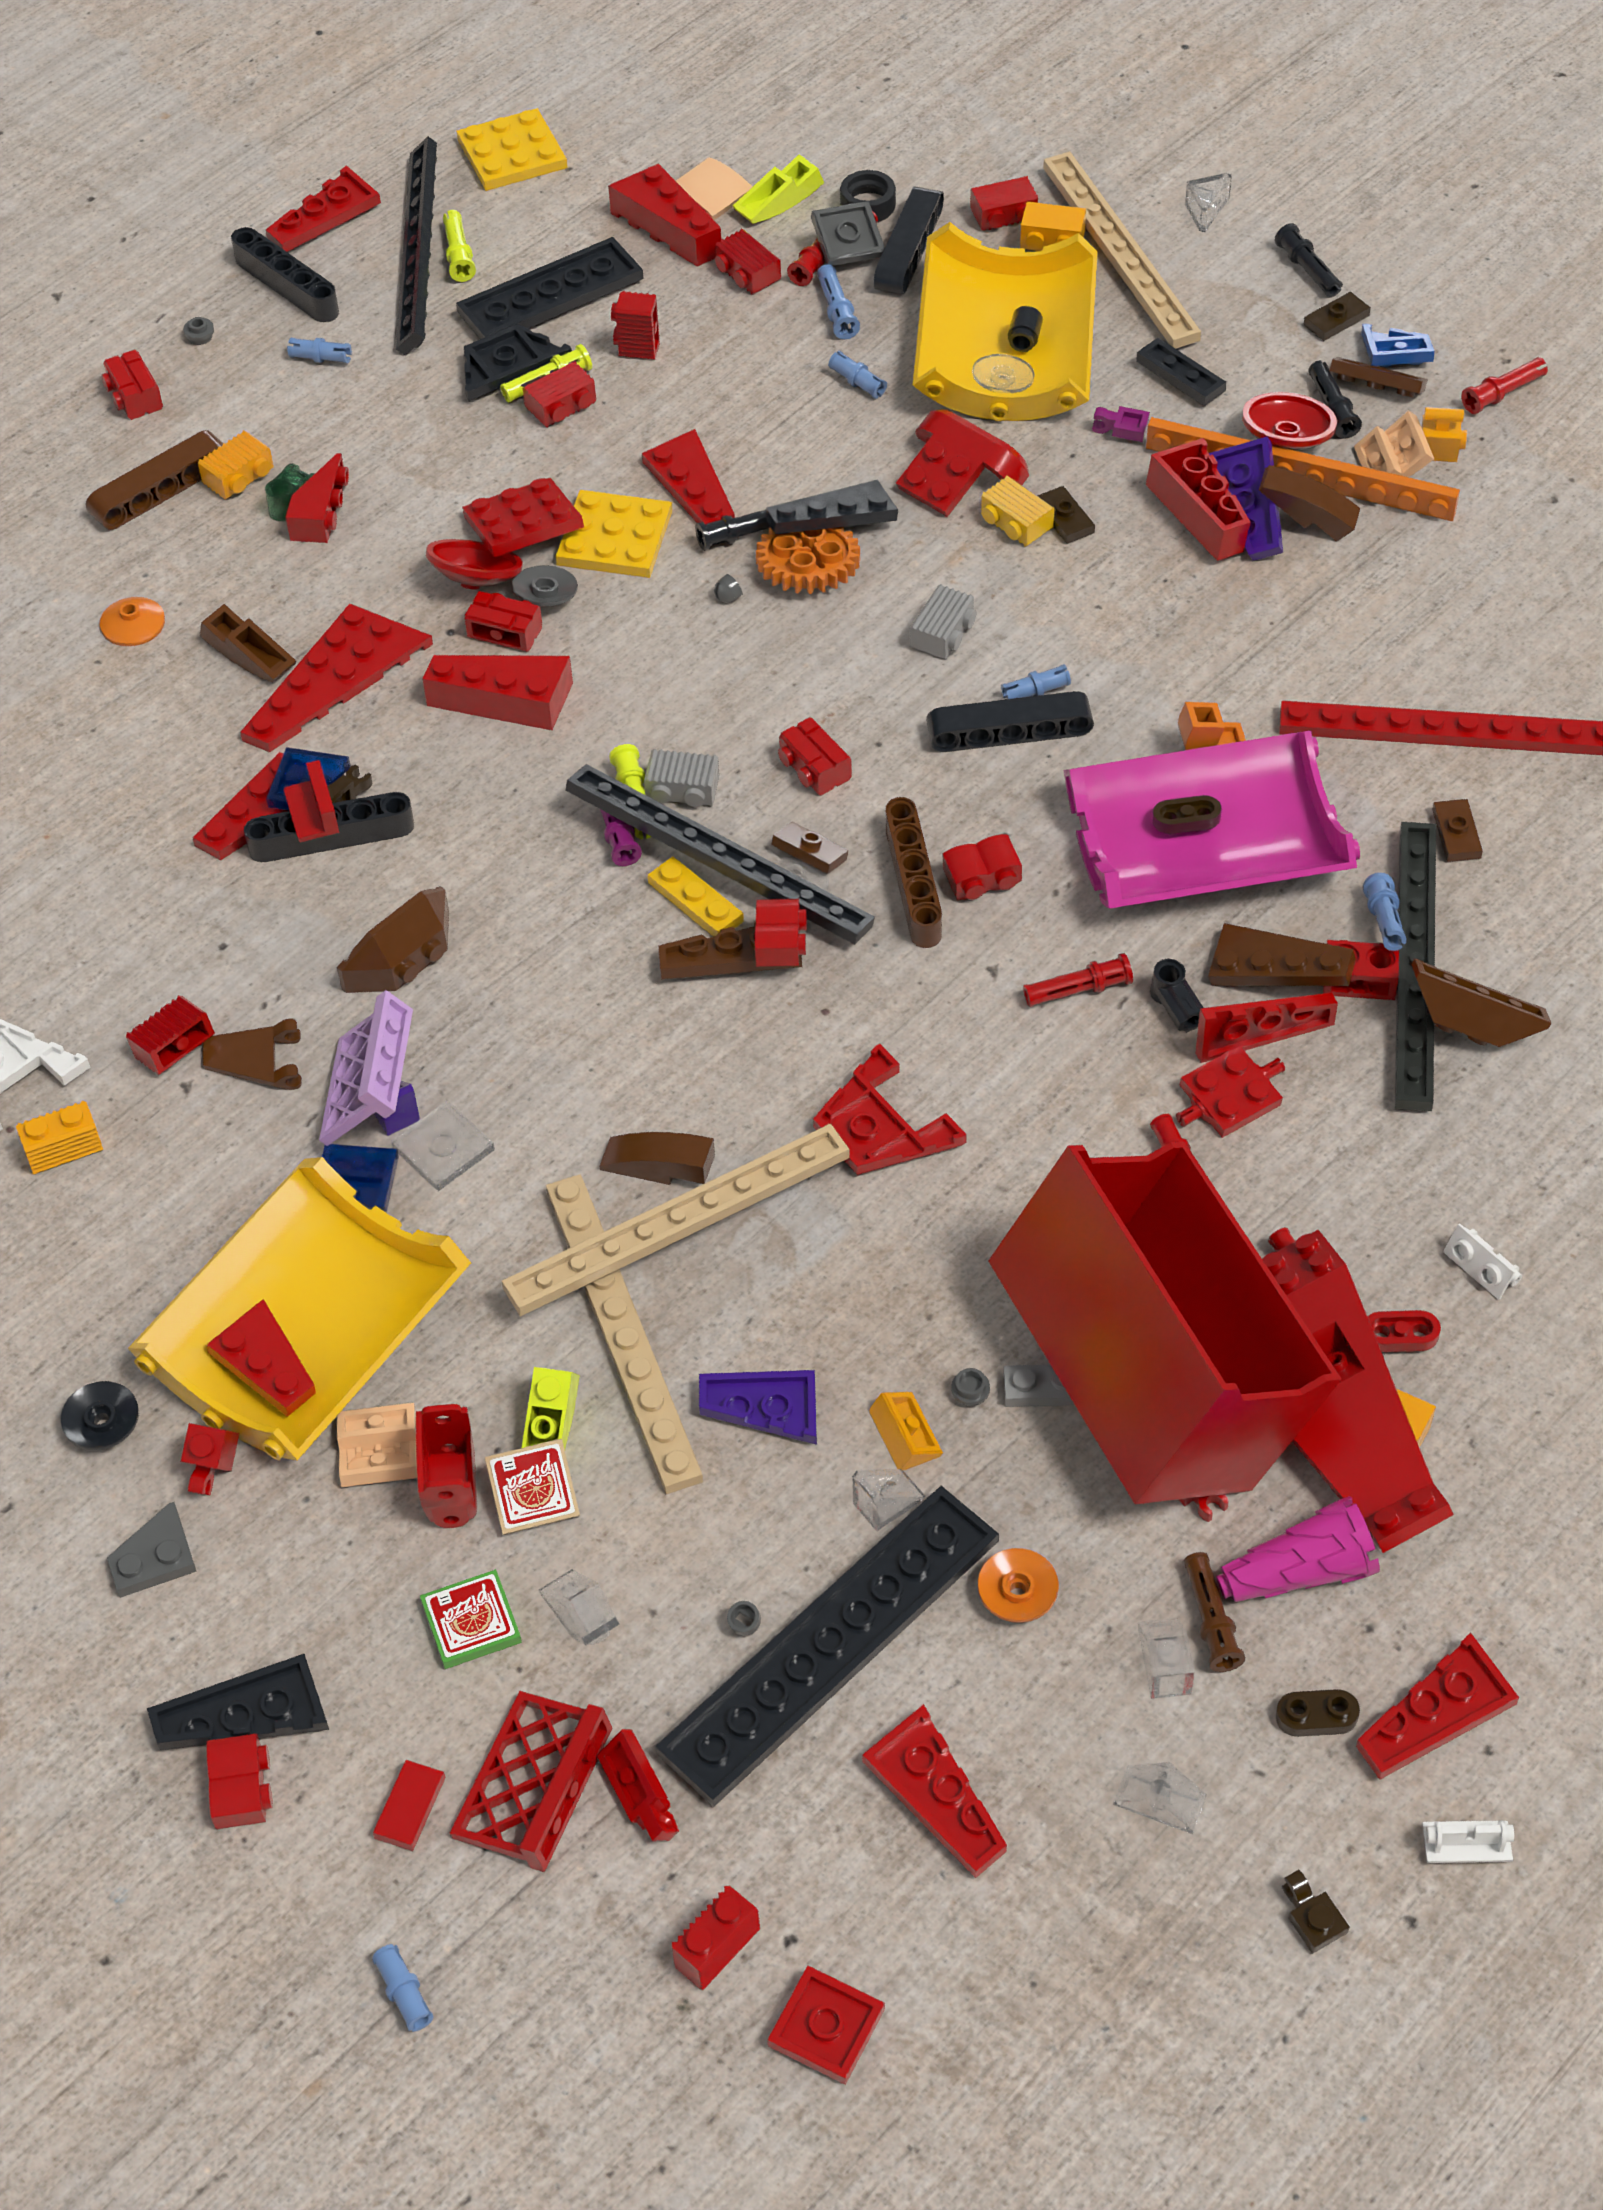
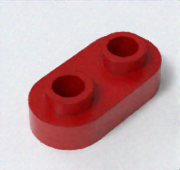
M1423 1310L1378 1311L1368 1316L1374 1334L1381 1333L1387 1336L1379 1337L1375 1335L1382 1352L1426 1351L1433 1348L1439 1340L1441 1325L1437 1317L1430 1312ZM1420 1332L1425 1336H1416L1414 1333Z

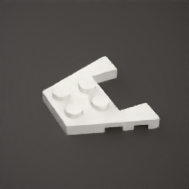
M0 1019V1093L40 1065L49 1070L64 1086L90 1068L89 1061L84 1055L79 1053L73 1055L64 1051L63 1046L59 1044L43 1042L35 1038L34 1033Z

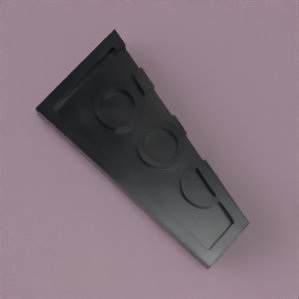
M878 479L766 507V521L775 534L897 521L898 508Z
M305 1654L147 1708L160 1751L207 1745L209 1740L256 1733L258 1738L329 1730Z

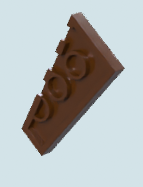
M754 921L753 927L737 931L734 926L720 929V933L710 938H706L701 934L658 945L661 980L802 967V955H799V966L756 967V921Z
M1224 923L1208 978L1211 986H1349L1356 957L1353 949Z

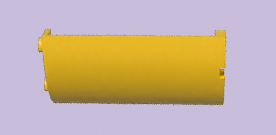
M951 222L927 236L912 385L930 399L949 409L966 415L995 421H1024L1046 418L1072 410L1088 402L1090 396L1098 251L1079 233L1058 243L1043 246L1042 251L1025 252V248L999 246L998 250L985 247L981 245L982 241L967 235ZM1021 306L1034 307L1043 317L1038 342L1027 352L1014 350L1008 340V331L1013 313Z
M323 1157L306 1158L166 1306L128 1349L136 1357L134 1362L142 1372L149 1376L154 1375L181 1400L201 1414L202 1420L209 1427L240 1433L239 1439L266 1452L276 1460L285 1458L298 1461L467 1269L471 1262L449 1236L431 1234L419 1229L411 1234L400 1229L402 1224L399 1220L377 1206L369 1210L354 1198L357 1191ZM262 1299L265 1300L315 1385L316 1394L288 1417L213 1358L207 1349V1344Z

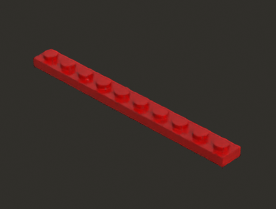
M1281 701L1280 735L1311 731L1312 737L1603 756V721Z

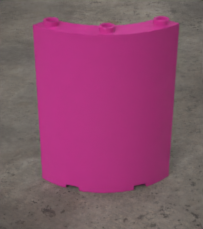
M1303 731L1063 770L1071 814L1076 813L1081 824V829L1076 830L1080 852L1093 889L1095 891L1102 890L1103 892L1099 894L1102 904L1110 909L1357 868L1356 860L1360 859L1359 843L1357 839H1353L1351 832L1346 831L1337 820L1335 806L1329 804L1316 761V757L1319 755L1316 737H1312L1311 731ZM1207 795L1216 798L1222 806L1220 823L1211 829L1166 834L1158 831L1153 826V809L1157 803L1164 800Z

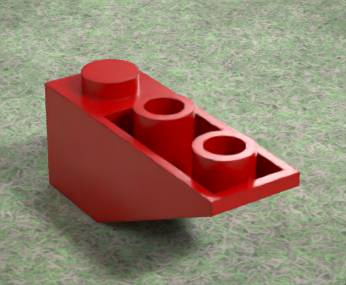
M336 453L292 495L286 514L290 541L328 543L331 530H335L337 526V508H341L343 504V486H347L349 482V469L344 467L342 453Z

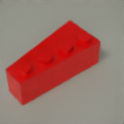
M659 163L608 185L612 215L617 218L623 216L628 219L630 226L635 229L641 227L650 233L651 239L656 242L667 243L672 252L697 267L715 259V244L717 241L720 242L722 240L721 227Z
M1201 438L1152 454L1145 485L1217 561L1244 552L1250 520L1236 495H1231L1228 489V480L1225 476H1221L1217 470L1218 462L1214 455H1209L1207 451L1208 444L1205 439Z
M433 655L422 678L426 704L429 707L546 730H553L573 685L570 656Z

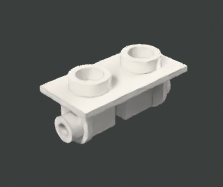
M1458 1224L1443 1253L1498 1300L1501 1299L1509 1284L1513 1287L1522 1279L1519 1267L1512 1265L1500 1253L1496 1255L1493 1252L1494 1248L1478 1236V1232L1475 1229L1469 1230L1467 1227Z
M1435 1821L1422 1823L1427 1863L1513 1862L1511 1842H1514L1513 1825H1508V1821Z

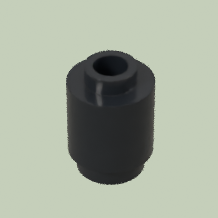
M1021 306L1013 313L1008 331V340L1010 346L1016 351L1027 352L1038 342L1043 317L1036 308Z

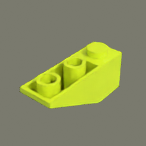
M534 1367L521 1448L562 1439L565 1450L574 1416L580 1375L569 1371Z

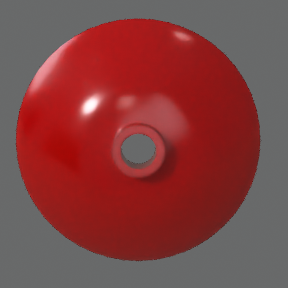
M1270 392L1257 395L1245 403L1242 411L1243 424L1257 439L1268 437L1273 446L1290 450L1307 449L1321 445L1334 435L1337 426V418L1334 412L1324 403L1305 395L1290 392Z
M445 539L434 541L426 547V558L430 564L450 580L461 583V586L466 589L477 590L480 587L494 586L513 579L522 571L523 561L518 555L509 552L494 557L483 542Z

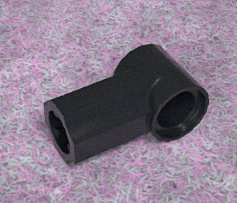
M1162 959L1154 966L1150 995L1155 1002L1164 1006L1179 1031L1183 1030L1187 1033L1198 1028L1200 1008L1204 1007L1185 979L1186 970L1184 966L1175 959Z

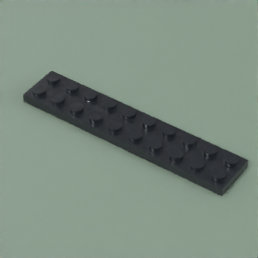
M941 1485L655 1746L656 1754L708 1803L715 1807L999 1542V1533Z

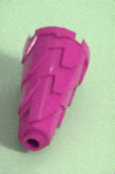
M1349 1496L1337 1500L1315 1511L1316 1515L1286 1529L1285 1533L1248 1549L1247 1554L1222 1566V1574L1217 1575L1216 1579L1224 1599L1232 1597L1234 1602L1261 1596L1269 1598L1304 1587L1309 1589L1341 1581L1343 1584L1379 1573L1380 1565L1378 1558L1372 1561L1369 1560L1367 1552L1376 1549L1357 1504H1353V1498Z

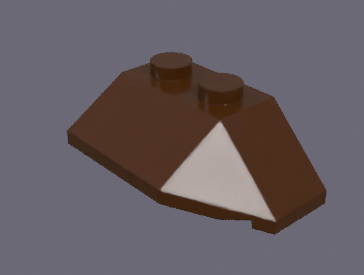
M439 886L435 889L418 892L368 931L352 949L348 959L343 960L337 966L341 989L346 993L397 991L404 984L413 981L418 973L432 962L438 961L448 950L449 907L446 890Z
M1415 958L1411 964L1432 1020L1436 1027L1445 1032L1454 1033V1031L1466 1034L1471 1041L1479 1045L1486 1046L1489 1043L1501 1047L1547 1030L1552 1023L1546 1008L1523 1001Z

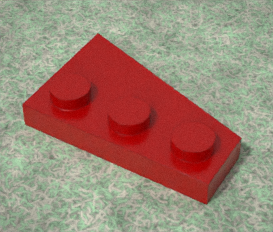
M264 1299L207 1344L208 1353L287 1417L316 1394L312 1379Z

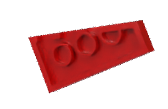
M1331 992L1200 1008L1195 1053L1200 1063H1204L1221 1056L1239 1045L1246 1051L1335 1025L1338 1002Z
M924 1704L862 1755V1762L975 1878L1007 1852L1005 1840L981 1800L977 1799L969 1785L966 1774L957 1765L949 1751L947 1742L942 1734L938 1733L931 1721V1715Z

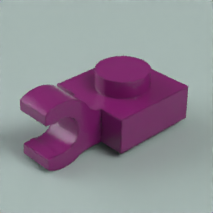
M1119 406L1118 412L1110 411L1103 407H1096L1093 417L1096 420H1094L1092 431L1103 434L1113 430V437L1143 442L1150 412Z

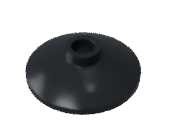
M99 1381L87 1384L75 1391L65 1402L61 1412L63 1432L74 1445L83 1449L103 1450L113 1447L124 1441L136 1427L139 1418L138 1403L133 1393L119 1383ZM101 1420H107L105 1423L97 1424Z

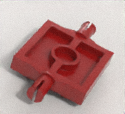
M1239 1045L1182 1076L1179 1085L1190 1098L1192 1106L1176 1113L1178 1123L1181 1122L1180 1125L1185 1127L1191 1122L1202 1118L1211 1124L1221 1138L1281 1106L1283 1097L1271 1084L1270 1079L1285 1071L1284 1063H1280L1281 1059L1275 1058V1060L1260 1067L1253 1062Z

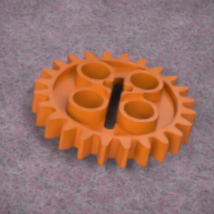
M770 527L769 535L762 534L761 542H757L756 564H758V572L763 573V579H772V586L782 583L783 591L788 590L790 587H795V593L797 594L802 588L807 589V592L812 594L814 588H818L824 593L826 590L825 586L829 585L837 589L838 581L848 583V576H855V569L860 567V546H858V538H853V532H844V527L775 534Z

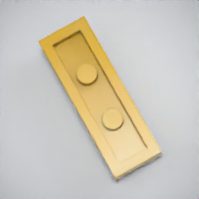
M674 856L647 875L649 885L713 937L720 933V929L732 926L736 928L744 922V913Z

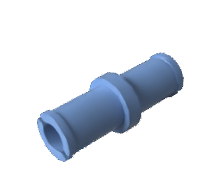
M291 337L288 343L293 344V346H287L289 357L313 359L316 363H323L324 360L349 363L351 358L346 357V355H352L349 343L326 342L323 338L304 340Z
M837 351V353L835 352L831 356L828 363L829 368L847 378L848 384L853 387H860L875 399L884 394L887 382L868 371L867 365L862 362L856 363L841 351Z
M1063 664L1041 673L1033 671L1028 673V677L1007 684H1001L1003 697L1007 699L1044 695V692L1065 685H1071V678L1066 665Z
M389 1944L380 1948L373 1954L372 1960L387 1985L385 1992L391 2002H395L409 2031L415 2032L425 2028L432 2022L434 2016L419 1991L420 1982L417 1976L409 1972L397 1945Z

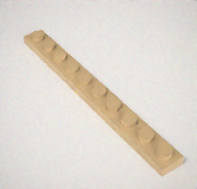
M1069 151L1044 159L1043 169L1070 207L1086 208L1085 228L1169 345L1176 349L1199 342L1201 340V330L1073 154Z
M830 1123L502 1280L503 1290L521 1317L848 1159L849 1148Z
M581 1174L546 1185L547 1195L568 1248L604 1232ZM618 1269L585 1285V1291L666 1495L703 1483L702 1472L620 1270Z

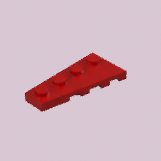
M346 165L340 170L339 177L335 180L329 178L322 184V190L315 196L309 194L302 200L303 205L299 209H290L265 229L266 236L270 241L288 252L381 203L380 194Z
M695 429L642 453L643 464L696 523L703 522L707 524L718 521L724 515L735 518L734 511Z
M279 752L192 837L194 846L222 860L246 845L244 826L249 820L260 816L290 811L284 788L310 781L307 766ZM324 775L326 784H331L332 779Z
M1470 1632L1461 1641L1458 1648L1450 1655L1447 1654L1422 1682L1419 1681L1409 1690L1408 1695L1396 1706L1393 1705L1358 1738L1356 1747L1379 1780L1517 1705L1519 1696Z

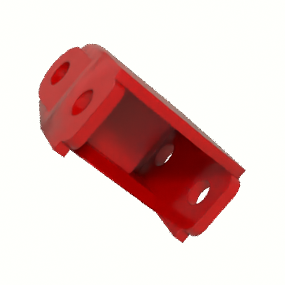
M458 1404L424 1407L422 1411H416L417 1480L421 1506L428 1520L443 1528L461 1527L477 1514L475 1451L468 1408L461 1407ZM439 1416H447V1418H438V1417H439Z

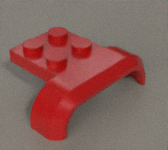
M945 409L931 410L915 431L918 439L926 444L898 479L896 485L901 491L948 517L985 468L995 474L1000 480L1009 476L1020 485H1023L1029 477V469L1020 453L1006 442L951 411Z

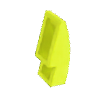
M799 154L782 171L777 167L772 168L733 205V208L752 224L761 222L797 205L823 185L824 181L819 169Z

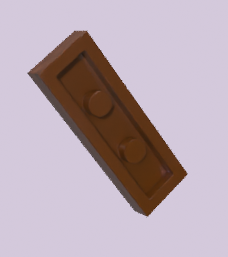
M1342 357L1333 358L1329 370L1337 373V379L1348 382H1355V378L1367 380L1366 386L1380 390H1384L1385 386L1397 388V394L1407 397H1415V393L1420 394L1424 392L1428 381L1426 378Z

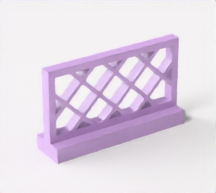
M387 990L376 997L374 1013L339 1038L319 1141L326 1146L333 1143L373 1113L377 1112L386 1119L396 1111L413 1009Z

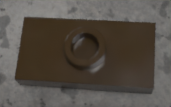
M1350 291L1305 316L1303 325L1325 341L1370 316L1371 307Z
M1064 486L1037 495L1054 507V529L1066 544L1095 533V524Z

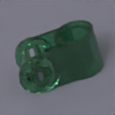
M290 463L273 480L268 482L265 486V495L270 518L276 521H286V514L292 495L315 473L308 474L300 470L298 465Z

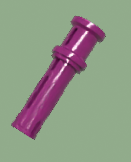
M600 809L606 825L604 838L612 847V861L618 866H629L636 863L641 858L642 850L640 845L634 840V827Z

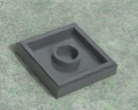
M869 201L812 211L811 220L826 264L835 266L880 258L885 247Z

